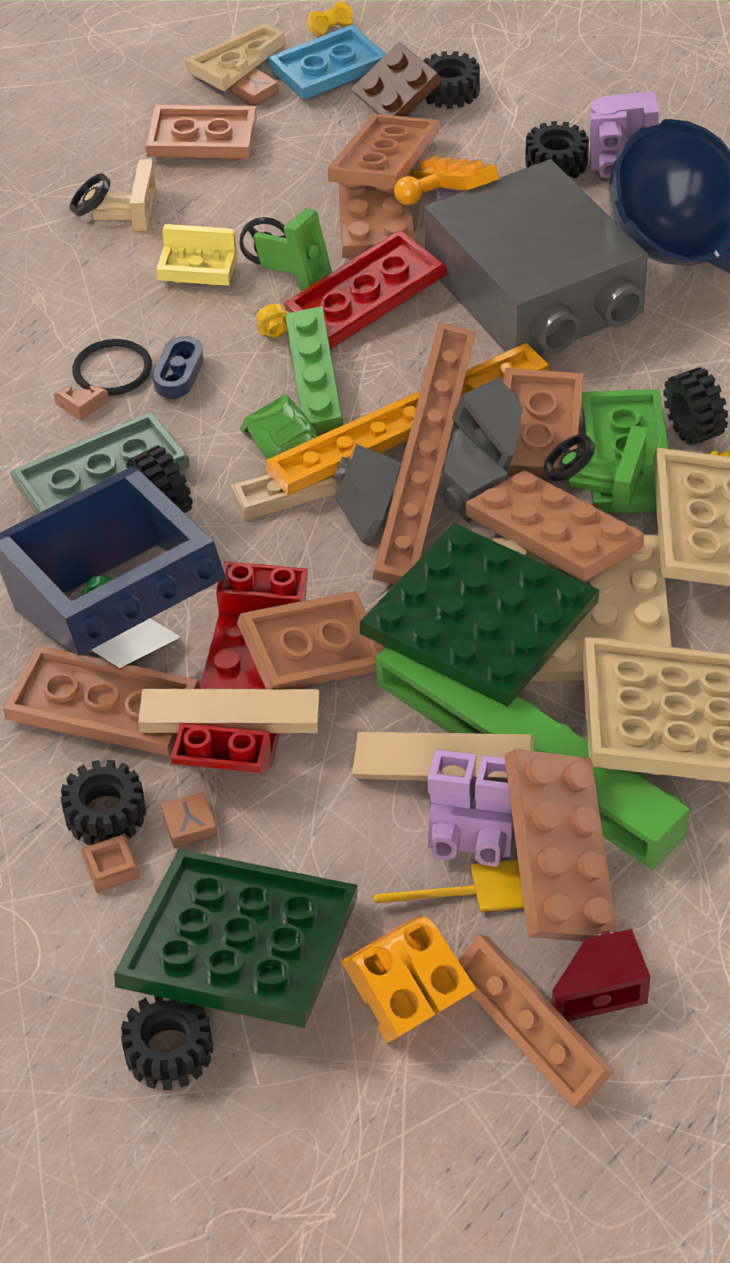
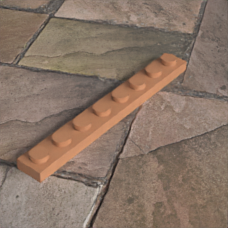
M438 322L372 579L395 585L421 558L454 424L452 416L460 400L476 331Z

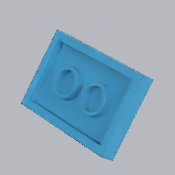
M350 25L269 56L268 60L269 68L302 100L363 77L386 53L354 25Z

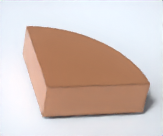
M91 385L90 389L72 390L70 386L53 394L55 404L80 421L109 402L107 390Z

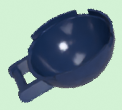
M664 119L658 125L647 128L643 126L627 140L612 167L609 183V203L614 221L628 237L633 239L648 253V258L663 264L684 266L709 262L730 273V250H728L730 246L729 147L721 138L705 127L689 121Z

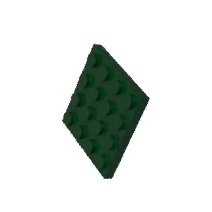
M454 523L360 621V634L508 707L598 603L600 590Z
M178 849L114 972L115 988L305 1028L357 901L358 885Z

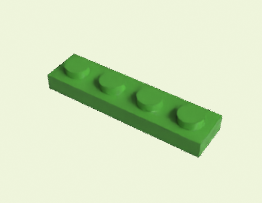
M322 306L285 314L301 411L308 418L316 432L332 430L343 426Z

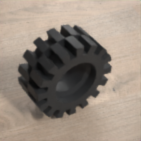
M443 51L441 56L435 53L431 55V59L426 57L423 60L443 80L425 98L426 103L431 105L435 102V107L441 108L444 104L447 105V109H453L455 104H457L458 108L464 107V102L471 104L473 98H478L480 92V65L476 63L474 57L469 59V54L466 53L459 56V51H453L452 55H448L447 51Z
M551 121V126L541 123L540 129L533 127L531 133L528 132L526 136V168L551 159L568 176L571 175L575 179L579 177V172L584 173L588 165L589 137L586 136L584 129L579 131V126L575 124L570 128L569 122L563 121L562 125H557V121Z
M701 367L672 376L664 384L666 389L663 390V396L667 398V401H664V405L670 411V414H667L669 421L673 420L674 431H680V439L682 441L686 440L688 445H695L719 436L725 432V428L728 426V422L725 420V418H728V411L723 408L726 405V400L720 397L719 393L722 391L720 385L715 386L716 379L714 376H708V370L705 368L701 369Z
M156 445L127 460V468L132 466L139 470L184 513L192 509L191 504H193V500L189 496L191 491L185 485L187 480L179 472L181 468L178 463L174 464L173 456L167 453L164 447Z
M96 760L91 761L93 768L87 770L84 764L78 767V777L70 773L66 778L68 785H62V797L60 798L66 826L69 831L72 830L73 837L79 840L83 836L85 844L93 845L95 839L102 842L120 836L123 833H126L130 838L136 834L135 826L141 828L144 823L143 815H146V805L142 783L139 781V776L135 770L130 772L129 766L121 763L119 768L116 769L115 760H107L106 767H100V761ZM102 796H113L121 799L113 807L104 810H94L86 807L91 801Z
M154 996L155 1003L149 1004L145 997L138 1001L140 1012L131 1008L127 1013L128 1022H122L121 1042L126 1065L129 1071H133L134 1078L139 1082L145 1077L147 1087L155 1089L157 1082L162 1081L163 1090H172V1081L174 1080L179 1081L181 1088L189 1085L187 1075L191 1074L197 1080L203 1075L201 1065L208 1068L211 1062L210 1053H213V1041L209 1018H206V1013L202 1006L196 1007L194 1004L181 1003L171 999L164 1001L162 997ZM165 1030H177L186 1036L184 1044L172 1051H155L148 1045L149 1040L154 1035Z

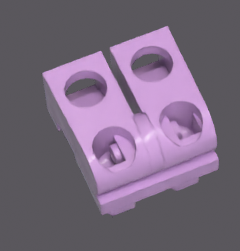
M655 91L603 96L593 101L590 113L591 172L599 171L602 178L611 177L613 164L627 140L643 126L647 128L659 124V109Z
M435 749L427 779L428 793H430L428 847L432 848V856L435 859L451 860L457 856L458 851L475 853V860L480 865L497 867L502 857L510 858L515 834L508 783L490 781L488 775L494 771L506 772L505 758L482 755L475 784V754ZM449 765L460 766L466 771L465 777L445 775L442 769Z

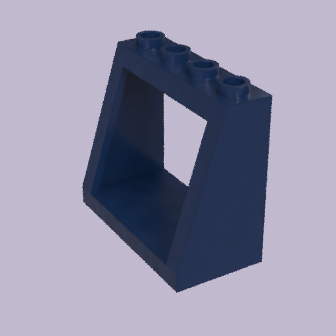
M132 466L0 532V573L15 611L78 656L226 578L214 541L145 475ZM155 546H159L166 551L73 601H70L64 594L89 581L92 577L99 576Z

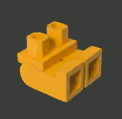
M416 916L341 961L365 1004L368 1003L380 1024L377 1028L386 1044L477 990L438 928L425 916L420 918Z

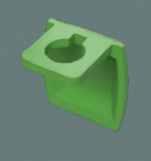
M286 394L245 417V422L239 428L242 433L250 432L254 442L266 459H270L318 437L308 418Z

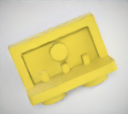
M164 225L162 230L164 247L156 268L158 280L176 283L230 285L238 258L234 229Z

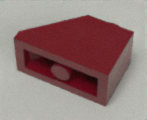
M633 930L605 931L595 937L584 940L552 990V1005L568 1022L648 1004L651 976Z

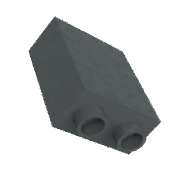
M551 159L503 176L499 180L424 206L425 250L446 266L447 275L439 280L505 352L527 343L539 355L545 352L557 353L566 349L577 339L610 326L621 327L627 325L639 314L644 313L648 253L633 239L628 237L616 222Z

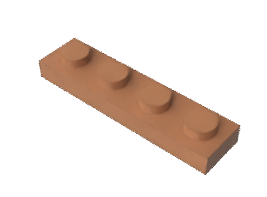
M478 935L458 960L477 989L470 994L573 1108L583 1109L614 1071L490 937Z

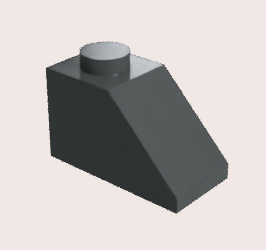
M498 377L461 395L452 419L470 440L507 471L515 455L523 407L519 403L517 395L508 389L501 378Z
M456 429L451 433L444 468V490L442 495L447 507L451 511L458 512L469 523L473 520L466 516V502L507 480L508 473L462 431Z
M356 444L349 459L342 456L333 479L340 481L335 499L361 542L370 545L383 521L401 462Z

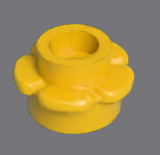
M278 303L269 304L260 309L256 314V327L261 335H268L271 338H276L286 333L288 329L285 314L290 312L285 311L283 305Z

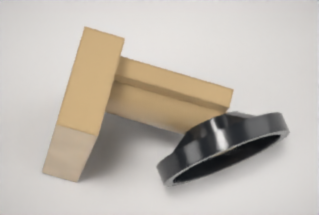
M139 159L132 193L108 192L111 181L105 174L99 173L82 184L70 202V210L76 216H83L93 210V220H132L133 232H147L156 192L153 160ZM103 181L102 186H100L99 188H91L96 183ZM83 197V199H82L83 204H82L81 208H78V209H77L78 203H79V201L81 200V198Z

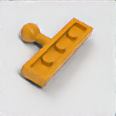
M433 156L419 161L420 167L410 170V176L399 179L394 187V195L398 202L409 206L416 204L421 199L423 193L437 188L468 191L500 178L496 165L482 164L481 159L468 162L467 158L453 160V157L440 159L439 156Z

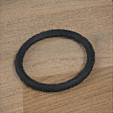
M107 339L95 342L84 348L75 358L72 366L73 377L76 383L83 389H90V385H94L84 380L80 373L81 363L85 357L105 347H127L135 350L142 356L144 360L142 373L129 384L112 388H100L107 390L108 395H119L132 391L145 382L151 373L152 359L148 351L141 345L125 339Z

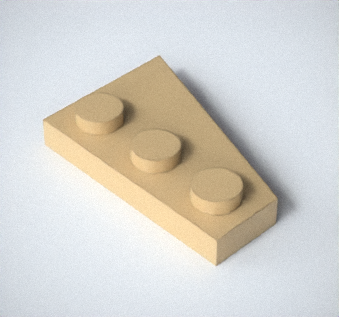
M264 23L186 59L187 72L225 91L286 45L284 32Z

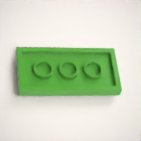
M660 389L582 392L581 409L584 434L588 435L595 443V453L593 456L620 461L631 426L648 428L646 458L628 513L657 512L653 456L657 447L669 449ZM591 491L592 504H599L600 510L604 513H626L612 510L613 495Z

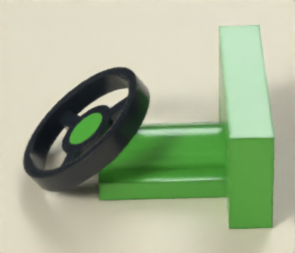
M305 208L286 226L273 218H256L249 221L240 233V249L248 260L260 264L264 268L296 275L299 290L301 291L332 273L316 210ZM260 224L273 225L280 229L284 235L274 236L269 232L260 233L254 226ZM247 231L254 239V250L257 256L251 254L244 245L243 239Z
M631 426L620 461L593 456L595 453V443L588 435L579 434L572 436L560 443L549 454L544 463V473L550 480L556 482L570 478L568 487L613 495L612 510L628 513L646 458L648 428ZM587 443L586 450L582 452L578 449L570 450L574 445ZM564 453L559 461L560 467L555 473H551L555 461Z

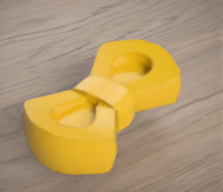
M338 1L331 9L324 12L311 11L308 15L307 27L313 35L317 37L324 36L328 28H332L335 25L350 26L353 20V11L347 3Z

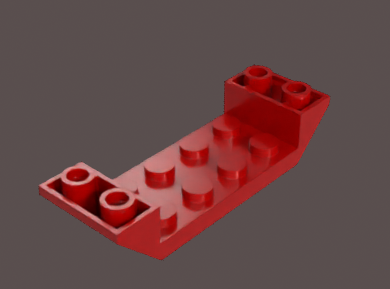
M224 561L223 570L226 578L218 582L216 590L219 616L199 689H266L237 625V621L241 613L306 601L308 568ZM180 723L171 762L178 765L262 773L273 765L280 733Z

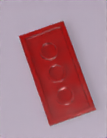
M398 230L284 302L285 311L292 313L322 306L331 350L447 275L446 266L403 231Z

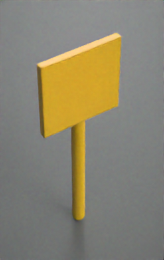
M518 860L500 861L497 867L480 865V863L470 864L474 885L381 893L373 896L375 903H387L476 894L480 913L524 909Z

